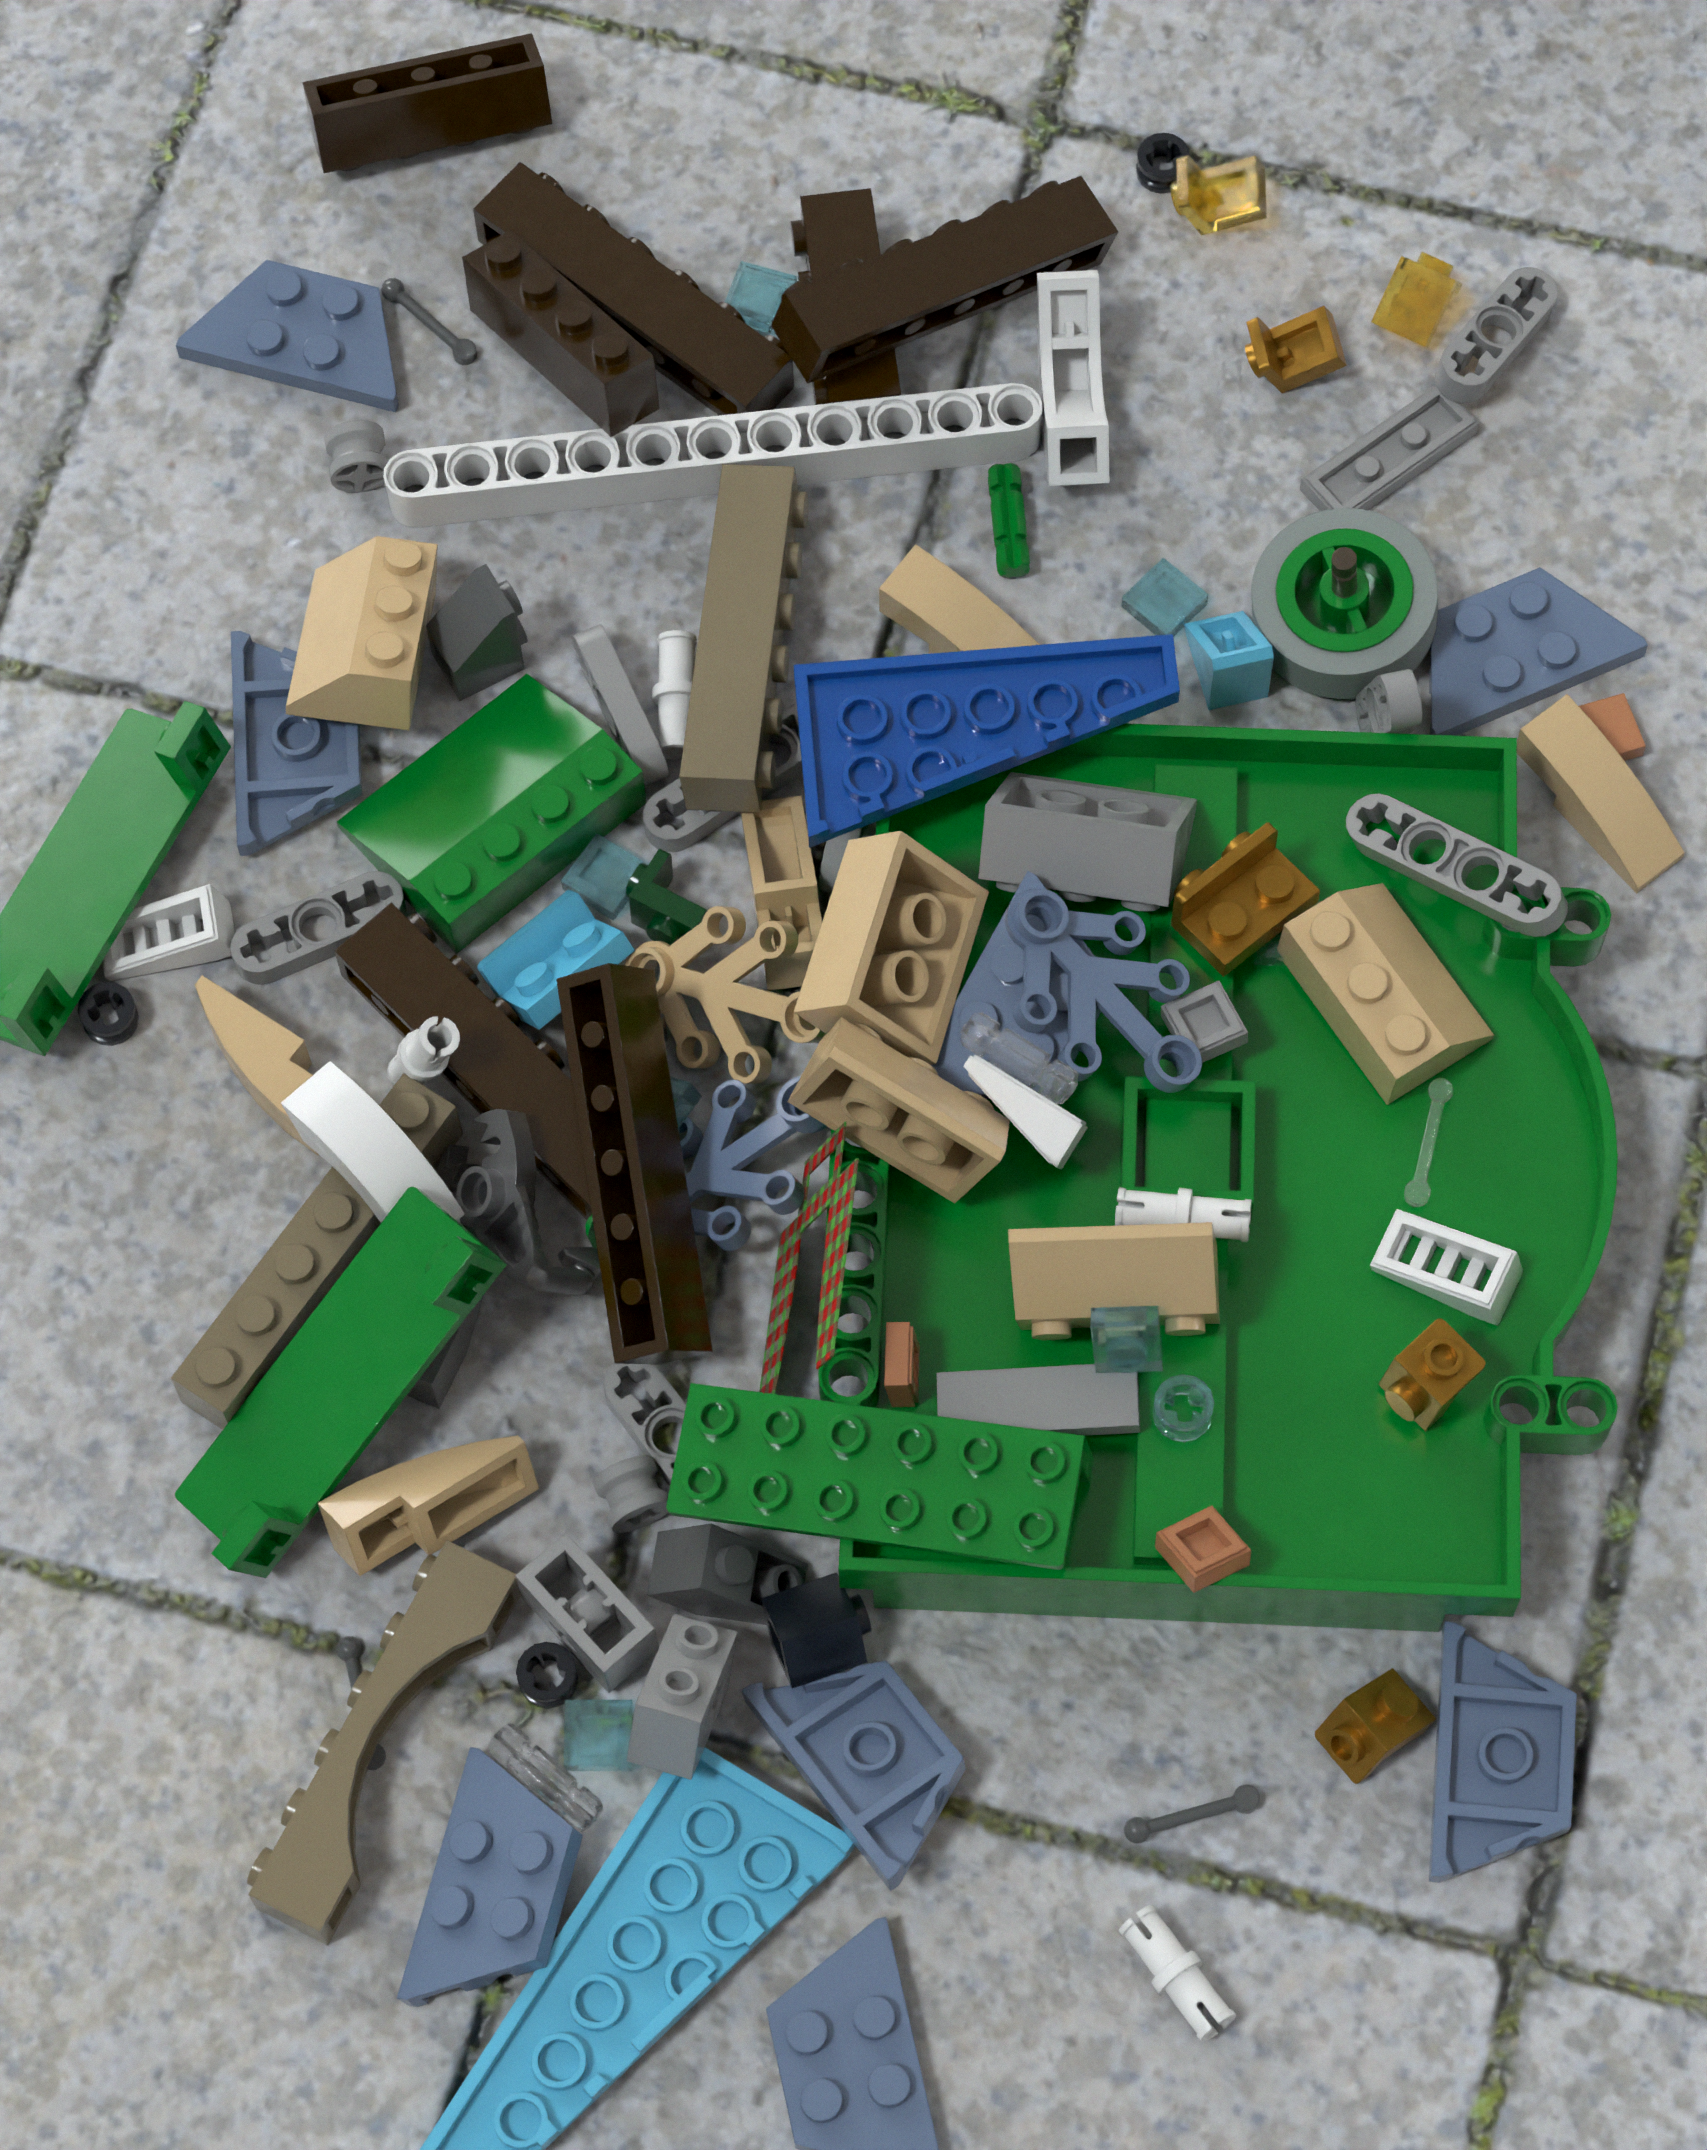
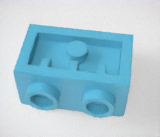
M567 890L480 961L477 968L496 997L498 996L507 1002L521 1021L540 1030L561 1012L557 978L607 963L619 964L635 950L623 931L595 919L581 896L577 892Z

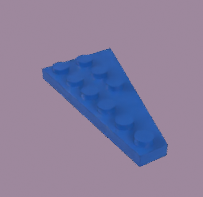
M1173 634L793 665L809 848L1178 703L1180 687Z

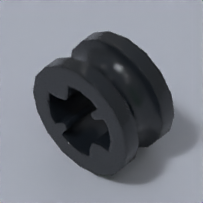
M1156 133L1145 138L1139 145L1137 152L1136 174L1141 185L1149 191L1159 194L1171 193L1181 188L1186 182L1189 173L1190 153L1186 143L1178 136L1169 133ZM1164 156L1166 157V163H1169L1172 159V168L1160 170V163L1153 167V159Z
M101 982L94 984L83 993L79 1000L77 1011L84 1031L92 1041L100 1045L114 1046L121 1044L132 1037L138 1027L139 1015L133 997L124 986L118 983ZM107 1003H111L113 1009L117 1010V1017L119 1019L109 1025H106L103 1018H100V1011L98 1009Z
M551 1642L534 1644L525 1650L518 1660L516 1675L520 1691L526 1700L536 1707L546 1709L559 1707L569 1701L575 1693L578 1674L574 1658L561 1645ZM544 1661H556L559 1675L564 1678L562 1683L556 1687L553 1682H550L551 1690L547 1691L537 1689L536 1677L531 1673L533 1667L539 1664L544 1669Z

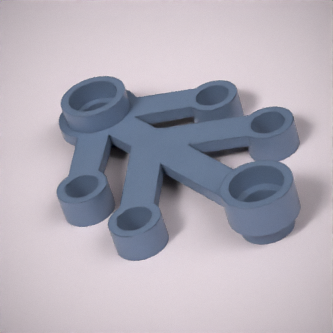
M1045 889L1025 890L1010 902L1005 913L1006 930L1013 942L1024 949L1023 995L1018 999L1013 1008L1014 1020L1021 1029L1031 1033L1040 1032L1056 1017L1057 1003L1055 998L1049 993L1051 957L1068 975V1043L1061 1049L1057 1058L1059 1070L1066 1078L1072 1081H1084L1101 1064L1102 1053L1096 1044V1006L1145 1059L1144 1071L1147 1079L1154 1087L1168 1093L1179 1092L1185 1089L1199 1075L1202 1067V1057L1197 1046L1190 1039L1181 1035L1162 1037L1117 988L1147 990L1149 995L1158 1002H1172L1178 999L1189 986L1190 976L1186 967L1174 959H1165L1155 964L1088 956L1073 940H1102L1105 947L1112 953L1128 955L1142 943L1146 935L1145 924L1137 914L1130 911H1120L1112 916L1068 911L1065 902L1060 896ZM1027 915L1039 917L1044 923L1045 931L1040 932L1031 927L1026 919ZM1115 925L1127 927L1132 933V941H1124L1119 938L1115 932ZM1159 973L1171 975L1176 982V989L1171 990L1164 987L1159 980ZM1035 1002L1039 1004L1044 1011V1019L1032 1017L1027 1011L1026 1003ZM1072 1050L1081 1051L1086 1055L1089 1062L1087 1068L1078 1067L1071 1059ZM1165 1059L1172 1062L1176 1067L1177 1076L1171 1077L1167 1075L1160 1067L1159 1061Z
M801 1076L789 1080L779 1091L776 1101L778 1113L730 1145L729 1142L736 1124L747 1120L753 1114L756 1107L755 1096L741 1081L728 1080L716 1088L712 1096V1106L714 1109L704 1136L700 1128L689 1117L684 1115L676 1116L679 1135L687 1131L685 1138L680 1141L683 1159L690 1158L697 1153L691 1171L686 1174L690 1203L703 1194L764 1201L779 1215L793 1213L801 1206L805 1190L802 1184L790 1172L777 1170L770 1174L739 1171L797 1131L801 1133H817L827 1127L787 1102ZM740 1096L734 1106L727 1108L733 1098ZM789 1186L788 1191L783 1197L775 1199L777 1193L783 1187ZM723 1206L714 1212L691 1208L696 1236L710 1237L721 1249L726 1251L737 1250L748 1241L751 1234L750 1222L735 1207ZM735 1222L733 1229L729 1233L722 1235L724 1228L728 1224Z

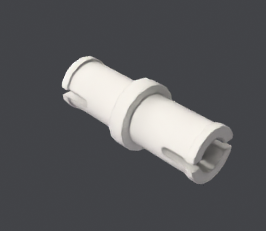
M682 630L666 631L658 635L659 683L655 684L652 688V700L658 706V742L664 757L673 760H682L695 665V646L697 644L696 635Z
M438 1016L431 1017L419 1029L406 1035L398 1046L397 1055L388 1065V1079L393 1086L403 1073L422 1085L442 1073L448 1065L450 1055L457 1049L460 1041L459 1031L451 1020L444 1017L442 1022L436 1026Z
M1121 1187L1118 1189L1117 1202L1119 1203L1116 1206L1115 1226L1212 1222L1215 1238L1248 1242L1252 1199L1234 1200L1193 1196V1190L1179 1188L1178 1194L1126 1190V1188Z
M1154 1905L1144 1907L1136 1912V1914L1152 1934L1151 1939L1146 1937L1132 1918L1124 1922L1119 1929V1933L1122 1937L1126 1938L1154 1976L1151 1985L1160 1996L1167 1994L1196 2032V2037L1199 2041L1205 2042L1216 2036L1218 2032L1203 2013L1202 2009L1204 2007L1208 2009L1223 2029L1235 2019L1236 2014L1232 2009H1229L1200 1970L1203 1961L1195 1951L1187 1952L1158 1914V1910Z

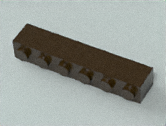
M519 162L473 208L477 237L480 243L485 245L511 230L654 356L655 370L717 415L774 410L794 389L793 360L780 340L772 335L762 336L745 323L741 314L726 302L718 304L702 293L696 282L687 273L679 269L670 270L655 259L651 250L641 240L635 237L627 239L610 227L607 219L596 208L588 204L581 206L567 196L561 185L550 175L544 172L537 174Z
M1082 176L1060 184L1057 181H1049L1035 189L1028 197L1010 203L1009 200H1001L987 208L980 216L965 222H961L960 219L948 221L935 230L932 235L913 242L911 239L900 240L890 246L882 255L863 262L860 258L852 259L841 265L829 276L814 282L810 278L797 281L782 294L781 303L771 327L808 384L1037 291V273L1086 271L1102 264L1118 234V230Z
M391 902L334 950L341 976L403 1038L408 1033L419 1029L431 1017L438 1016L436 1026L442 1022L444 1017L451 1020L459 1031L460 1041L457 1049L450 1055L447 1067L440 1075L479 1114L495 1109L525 1113L533 1141L536 1170L588 1220L592 1215L577 1112L572 1080L562 1071L565 1068L564 1062L546 1041L539 1039L533 1043L519 1029L522 1026V1022L507 1002L498 996L491 1001L477 987L480 983L477 975L462 958L454 955L448 959L434 945L437 943L435 934L418 915L412 913L409 917H406Z
M607 963L557 978L614 1363L661 1365L713 1352L654 970Z

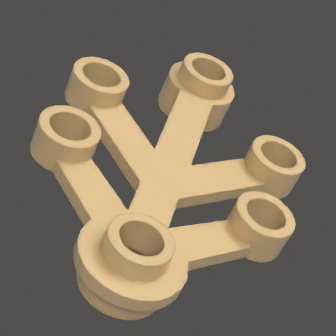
M714 906L705 913L699 925L670 945L663 941L645 942L627 957L624 965L654 970L655 975V969L659 964V981L655 977L661 1013L665 1015V1021L677 1043L676 1054L682 1065L687 1068L711 1067L719 1057L720 1041L728 1057V1070L734 1080L741 1081L743 1084H759L769 1077L772 1070V1059L765 1048L751 1045L734 1009L780 1022L784 1034L796 1043H819L826 1033L794 1013L800 992H795L788 997L738 982L767 960L787 959L795 953L798 946V934L794 926L789 922L772 920L763 922L758 926L753 938L705 973L686 968L714 944L732 945L739 942L744 936L746 921L742 912L735 907ZM725 915L728 920V930L723 936L719 929V923ZM776 929L781 936V943L777 950L773 948L771 943L772 935ZM682 994L699 999L717 1037L710 1031L697 1030ZM697 1039L702 1044V1054L699 1059L695 1057L693 1051ZM749 1054H751L755 1062L751 1075L748 1074L745 1067Z

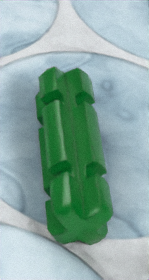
M1015 463L995 464L988 470L994 545L996 547V565L998 574L1003 578L1023 577L1030 570L1024 499L1021 491V471Z

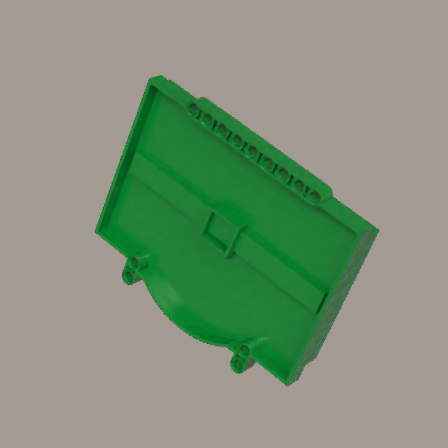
M1125 723L876 821V835L902 831L989 891L957 998L1016 893L997 888L996 881L978 879L985 805L1009 773L1015 772L1197 799L1196 812L1181 881L1190 872L1199 868L1205 871L1221 859L1224 849L1236 836L1246 831L1253 834L1269 822L1278 830L1276 848L1320 890L1318 903L1339 891L1383 883L1490 1028L1494 1037L1491 1041L1386 1105L1277 954L1282 931L1223 977L1171 926L1174 898L1168 907L1160 906L1155 911L1131 910L1122 906V900L1097 896L1096 900L1090 902H1075L1062 898L1068 911L1112 916L1120 911H1130L1137 914L1145 924L1146 935L1142 943L1128 955L1112 953L1105 947L1102 940H1082L1095 957L1155 964L1165 959H1174L1181 962L1189 972L1190 983L1187 990L1180 997L1220 981L1248 1031V1043L1203 1062L1199 1075L1185 1089L1179 1092L1168 1093L1157 1089L1149 1082L1144 1071L1145 1059L1101 1012L1096 1021V1044L1102 1053V1061L1099 1068L1084 1081H1072L1065 1077L1054 1099L1051 1100L1085 1121V1126L1088 1127L1064 1167L1058 1169L1048 1163L1010 1121L1006 1152L1001 1161L956 1203L951 1202L866 1149L853 1146L844 1140L840 1174L856 1158H859L855 1191L868 1192L874 1197V1201L864 1208L852 1209L847 1253L861 1252L869 1256L872 1261L862 1270L853 1271L845 1269L839 1318L845 1314L854 1313L866 1318L869 1324L865 1329L857 1333H846L837 1328L834 1356L818 1369L819 1396L822 1401L938 1416L937 1373L1136 1362L1138 1368L1140 1433L1085 1436L1094 1459L1090 1483L1079 1482L1064 1568L1055 1570L840 1539L839 1588L873 1590L874 1608L1425 1632H1439L1445 1614L1513 1617L1521 1600L1520 1453L1591 1454L1601 1448L1606 1441L1616 1419L1618 1409L1615 1395L1601 1381L1588 1377L1553 1376V1351L1565 1337L1580 1311L1603 1254L1611 1226L1616 1196L1618 1153L1612 1101L1600 1057L1587 1027L1575 1006L1550 973V966L1576 967L1586 965L1595 960L1601 952L1610 925V907L1603 896L1593 890L1560 887L1568 903V913L1564 923L1573 920L1583 922L1592 930L1591 933L1583 935L1573 933L1567 929L1564 923L1556 931L1546 936L1532 937L1520 932L1509 931L1500 922L1366 857L1357 849L1346 828V816L1351 806L1357 800L1370 794L1379 793L1405 803L1517 858V738ZM1386 818L1379 824L1370 821L1365 826L1369 835L1375 829H1381L1393 835L1398 845L1401 836L1393 832ZM1428 839L1422 842L1416 848L1413 860L1423 865L1438 861L1445 852L1446 843L1439 839ZM1489 864L1474 868L1467 876L1466 886L1476 891L1491 887L1499 876V869ZM1514 884L1511 893L1521 899L1528 913L1534 907L1545 909L1549 905L1544 894L1537 901L1520 895ZM1047 889L1049 891L1056 893L1057 895L1059 893L1058 890ZM1115 925V932L1119 938L1124 941H1132V933L1127 927ZM1159 973V980L1164 987L1171 990L1176 989V982L1171 975ZM1117 987L1162 1037L1171 1035L1161 1017V1006L1166 1003L1153 999L1147 990ZM1080 1051L1074 1064L1078 1067L1087 1068L1089 1066L1088 1059ZM1165 1059L1159 1061L1160 1067L1167 1075L1171 1077L1177 1076L1176 1067L1172 1062ZM987 1099L996 1112L1005 1116L991 1099ZM836 1149L830 1154L828 1181L833 1177ZM1119 1187L1126 1188V1190L1178 1194L1179 1188L1193 1190V1196L1234 1200L1252 1199L1248 1242L1216 1238L1220 1324H1205L1204 1334L1191 1336L1165 1334V1325L1138 1326V1335L1134 1337L1105 1338L1098 1336V1327L1071 1328L1072 1337L1068 1339L1038 1340L1032 1338V1330H1021L1015 1320L1008 1229L1115 1226L1116 1206L1119 1203L1117 1202ZM829 1207L827 1208V1216H826V1232H827V1223H828ZM1396 1209L1518 1253L1523 1268L1522 1276L1497 1326L1467 1315L1371 1270L1370 1264ZM1414 1235L1411 1236L1399 1262L1407 1265L1410 1264L1421 1238ZM1436 1247L1425 1270L1426 1272L1434 1274L1445 1249ZM1461 1259L1451 1281L1461 1282L1470 1263L1469 1260ZM1486 1270L1477 1290L1484 1291L1492 1271ZM1443 1319L1485 1360L1486 1364L1483 1370L1457 1394L1444 1415L1425 1432L1414 1420L1407 1421L1390 1407L1385 1398V1391L1378 1384L1394 1358L1435 1320ZM886 1322H910V1325L914 1327L920 1345L918 1403H915V1407H892L884 1386ZM844 1376L858 1377L866 1385L861 1393L850 1397L841 1396L831 1388L836 1380ZM1509 1403L1522 1405L1531 1414L1532 1421L1520 1425L1511 1423L1504 1418L1500 1412V1407ZM1574 1406L1587 1407L1596 1414L1599 1424L1593 1427L1579 1426L1568 1416L1567 1409ZM1213 1506L1251 1549L1250 1565L1193 1593L1156 1550V1532L1207 1507Z

